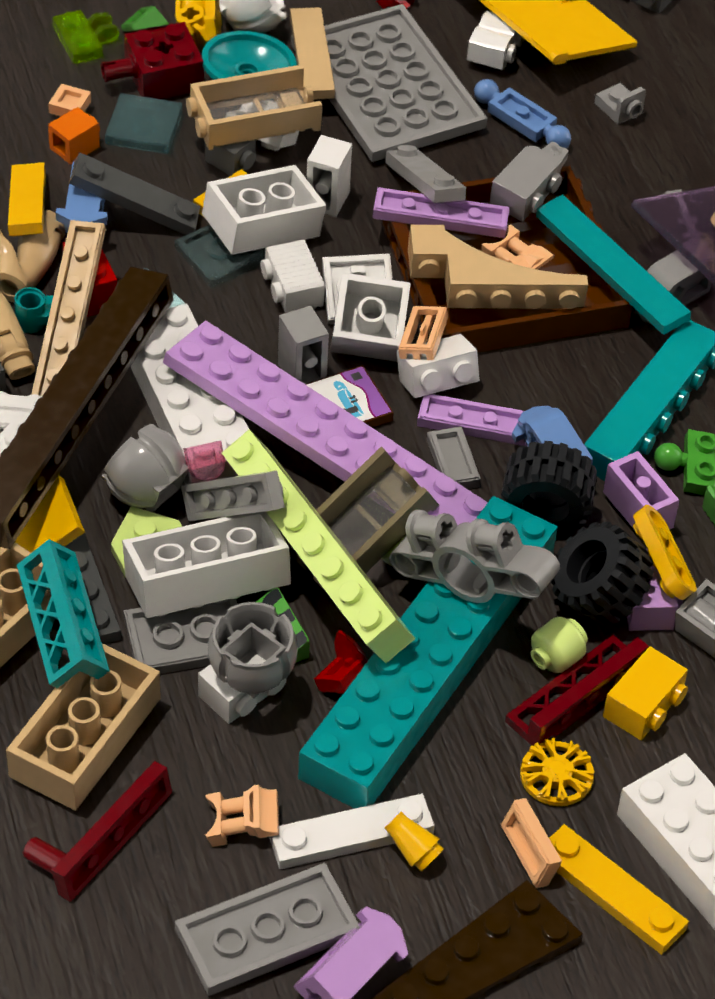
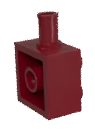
M185 22L124 34L125 58L100 63L104 82L132 77L143 103L189 94L190 84L204 82L203 58Z

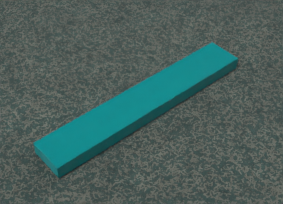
M563 194L537 208L536 217L663 335L690 320L691 311Z

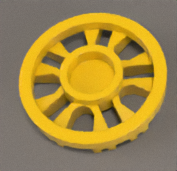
M551 738V740L544 739V743L541 744L537 742L534 746L530 747L521 763L520 778L523 787L533 798L547 805L568 806L577 803L589 793L593 784L594 769L590 755H587L588 752L586 750H580V745L573 744L571 740L570 743L555 741V738ZM555 750L565 751L566 753L559 755ZM544 751H548L551 757L548 758ZM574 755L575 758L570 762L569 759ZM536 756L542 763H536L531 760ZM584 765L586 770H577L575 767ZM543 781L545 786L541 791H538L532 784ZM572 786L577 793L567 796L564 788ZM551 789L558 790L557 797L550 796Z

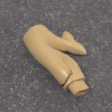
M51 210L44 211L42 234L19 236L17 255L12 244L3 236L0 230V291L10 302H14L15 294L19 290L27 287L35 288L39 284L57 254L61 240L65 236L64 224L56 220V213Z
M0 291V362L9 378L17 380L31 375L35 371V366L32 363L33 354L29 349L26 337L14 310Z

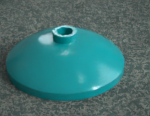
M231 31L219 34L210 39L202 51L203 68L213 80L297 65L293 52L284 43L271 36L252 31Z

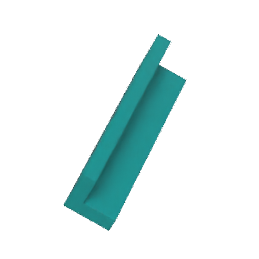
M48 539L19 562L17 568L49 685L59 688L80 671L99 680L110 670L74 551ZM42 562V571L38 581H35L32 569ZM46 590H50L52 596L45 611L42 610L41 603ZM55 619L59 620L60 627L53 641L50 639L49 634ZM64 649L68 652L70 662L59 669L58 663Z

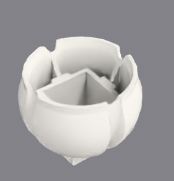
M219 0L220 12L235 31L266 33L276 28L287 17L286 12L281 11L286 8L283 0Z

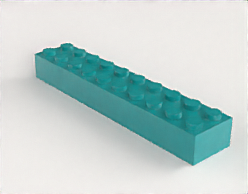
M492 496L476 518L485 519L489 524L500 525L505 522L511 523L516 527L522 544L542 547L554 554L558 526L502 499ZM428 581L400 618L416 639L387 663L375 653L371 656L300 750L298 779L354 809L373 805L522 597L495 593L487 602L474 603L457 596L444 584Z

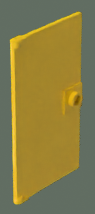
M479 0L545 55L554 65L564 64L568 60L636 48L638 44L633 37L587 0Z

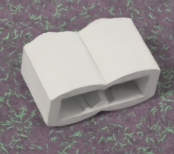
M486 11L479 26L475 28L469 40L467 61L503 70L507 63L513 62L517 47H522L524 38L495 13Z

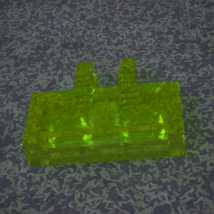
M82 10L52 16V27L73 64L103 57L102 44L115 41L120 33L118 27L112 24L113 20L108 12L94 13L88 20Z

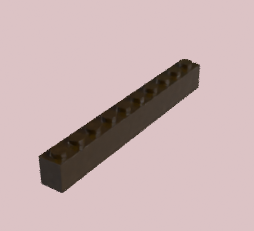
M136 267L129 268L124 277L117 282L115 290L107 302L102 304L95 320L85 329L80 342L75 349L70 351L65 364L53 376L48 389L36 401L33 411L26 421L19 426L17 434L9 446L2 451L0 455V547L7 549L12 547L174 301L168 274Z

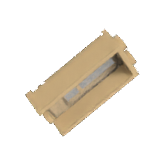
M303 65L190 84V98H186L187 112L190 118L194 117L197 135L199 138L204 139L208 150H213L214 146L218 147L290 134L298 130L301 132L312 128L313 131L321 130L322 103L321 101L313 102L314 92L312 86H306L303 89Z

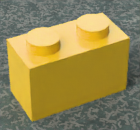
M649 646L607 694L603 717L641 741L651 729L653 731L659 729L671 705L677 707L684 699L688 691V687L685 686L688 669Z

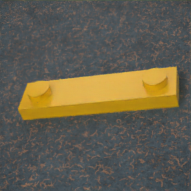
M563 824L549 838L562 860L556 872L659 954L662 955L687 930L689 920L567 825Z

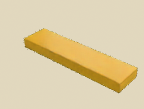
M44 162L12 165L8 213L9 236L43 233L46 179Z

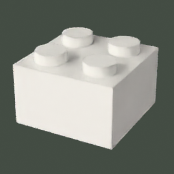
M342 272L330 352L398 362L397 350L404 334L411 283Z

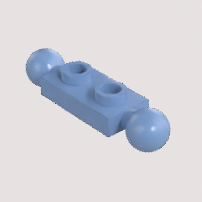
M483 79L476 84L474 88L475 98L482 104H488L489 113L534 142H537L542 137H546L547 145L553 141L561 147L567 148L569 146L571 133L565 126L556 125L557 117L510 87L500 93L498 85L493 80Z

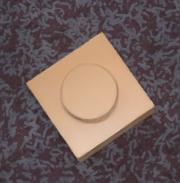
M61 84L48 103L49 113L62 116L76 107L85 112L91 103V92Z

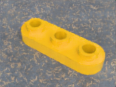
M646 504L634 513L635 523L633 528L647 546L648 556L652 558L653 566L658 570L662 578L659 583L663 591L670 598L677 597L680 600H685L697 590L695 581L667 523L656 509Z

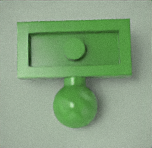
M688 429L684 438V452L674 443H663L658 446L654 453L656 465L665 471L675 470L679 466L684 467L683 492L705 495L706 488L709 485L713 486L715 484V434Z

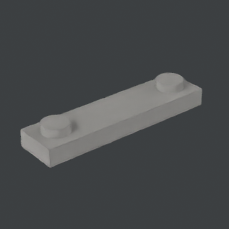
M401 145L398 146L397 150L386 151V164L434 203L466 200V187L420 152L417 147Z
M277 470L195 482L181 486L188 521L285 508L283 487L279 481Z

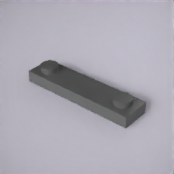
M81 152L76 157L69 184L186 236L191 237L195 231L200 211L199 205Z

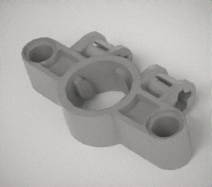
M419 509L410 513L406 522V537L389 557L392 567L402 576L444 584L457 596L474 603L487 602L495 593L536 599L560 570V563L552 552L542 547L522 544L516 527L511 523L505 522L500 525L489 524L485 519L479 518L471 523L465 522L457 526L454 517L450 514L442 513L438 516H433Z

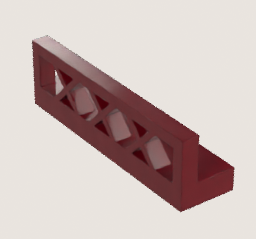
M610 636L581 660L509 712L505 717V722L531 746H534L537 742L539 744L544 743V739L551 740V738H555L606 699L609 691L649 646L639 637L626 646L616 636ZM613 650L616 654L602 664V657ZM580 673H588L586 677L576 683V676ZM554 693L562 694L549 704V697ZM526 714H536L530 718L529 726L521 720Z

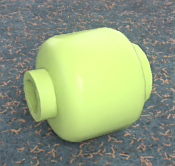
M564 617L553 618L535 631L531 637L533 649L531 657L534 663L543 670L547 668L554 673L566 671L586 654V643L588 642L586 632L574 619H566Z

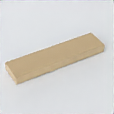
M321 7L290 9V21L297 65H303L304 67L303 89L306 86H312L314 99L335 98V87Z

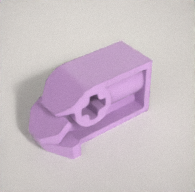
M369 907L361 909L356 914L357 918L361 921L358 924L360 927L351 929L341 937L293 987L304 999H351L391 956L398 962L408 955L401 927L390 915Z

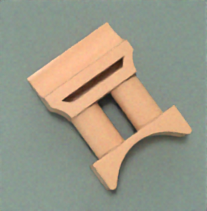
M508 225V234L502 241L482 244L481 251L536 270L554 257L551 252L542 246L534 244L528 246L519 239L520 231L512 225ZM508 250H512L518 256L513 255Z
M253 785L249 790L243 792V796L224 799L221 792L205 795L210 806L217 811L216 821L205 835L212 847L227 845V836L248 832L250 836L258 838L279 835L278 792L276 789L268 790L259 785ZM244 812L243 817L227 819V815Z

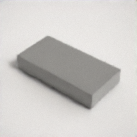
M462 426L427 432V442L437 470L466 489L480 487L481 478Z

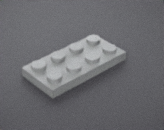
M326 863L314 866L175 921V931L208 996L328 949L348 931L360 927Z

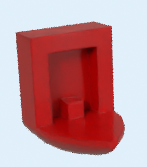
M340 630L337 632L334 641L337 658L314 678L321 692L343 694L368 662V658L361 646L352 637Z

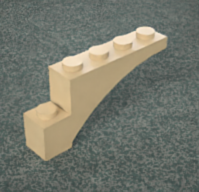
M410 225L408 242L410 278H444L447 308L572 309L584 307L588 289L587 275L562 274L516 265L468 245L446 231L445 225Z

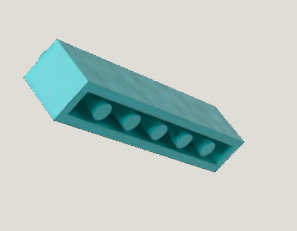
M692 320L676 328L585 442V447L593 457L592 465L596 467L597 478L605 481L607 467L611 462L637 451L641 455L649 454L655 444L658 433L666 432L672 422L675 411H682L684 409L690 392L701 387L709 368H715V331Z

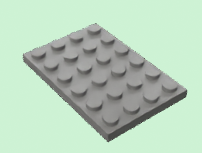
M403 4L324 26L335 87V98L329 99V101L371 162L386 158V151L397 150L398 146L412 145L421 148L487 128V117ZM291 35V46L295 50L293 35Z

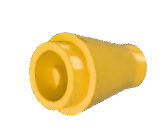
M402 811L384 828L391 835L410 867L415 865L420 871H423L444 850L437 842L439 840L438 837L409 819Z

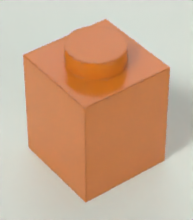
M76 107L48 124L49 148L71 165L80 152L88 155L100 147V125L93 116Z

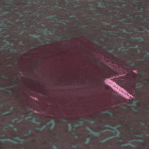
M221 441L183 448L186 464L189 468L188 471L194 478L202 481L214 480L224 471L225 457L222 454L223 447Z

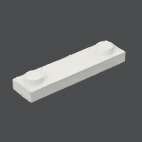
M423 794L280 825L279 835L269 837L279 870L395 844L391 835L384 828L401 811L409 819L434 835L435 826Z

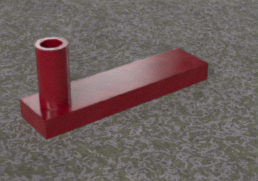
M154 761L68 853L59 850L38 837H33L25 845L23 857L53 874L58 895L71 902L173 793L167 767Z

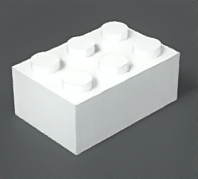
M292 165L207 182L202 214L231 255L269 246L319 237L327 205L298 167Z

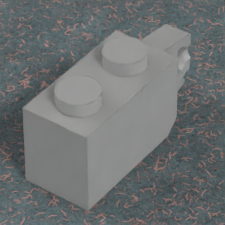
M553 141L543 149L536 146H525L493 180L489 204L510 207L509 215L523 222L532 212L536 213L537 208L542 206L545 197L549 193L553 194L558 190L562 182L560 171L567 160L569 150Z

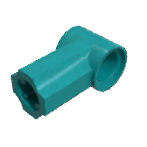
M33 287L23 288L15 294V314L24 333H37L47 325L54 295H45L41 290Z

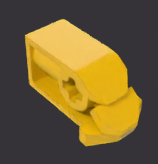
M176 0L175 17L177 23L185 22L198 50L202 52L205 44L210 39L221 34L219 0Z

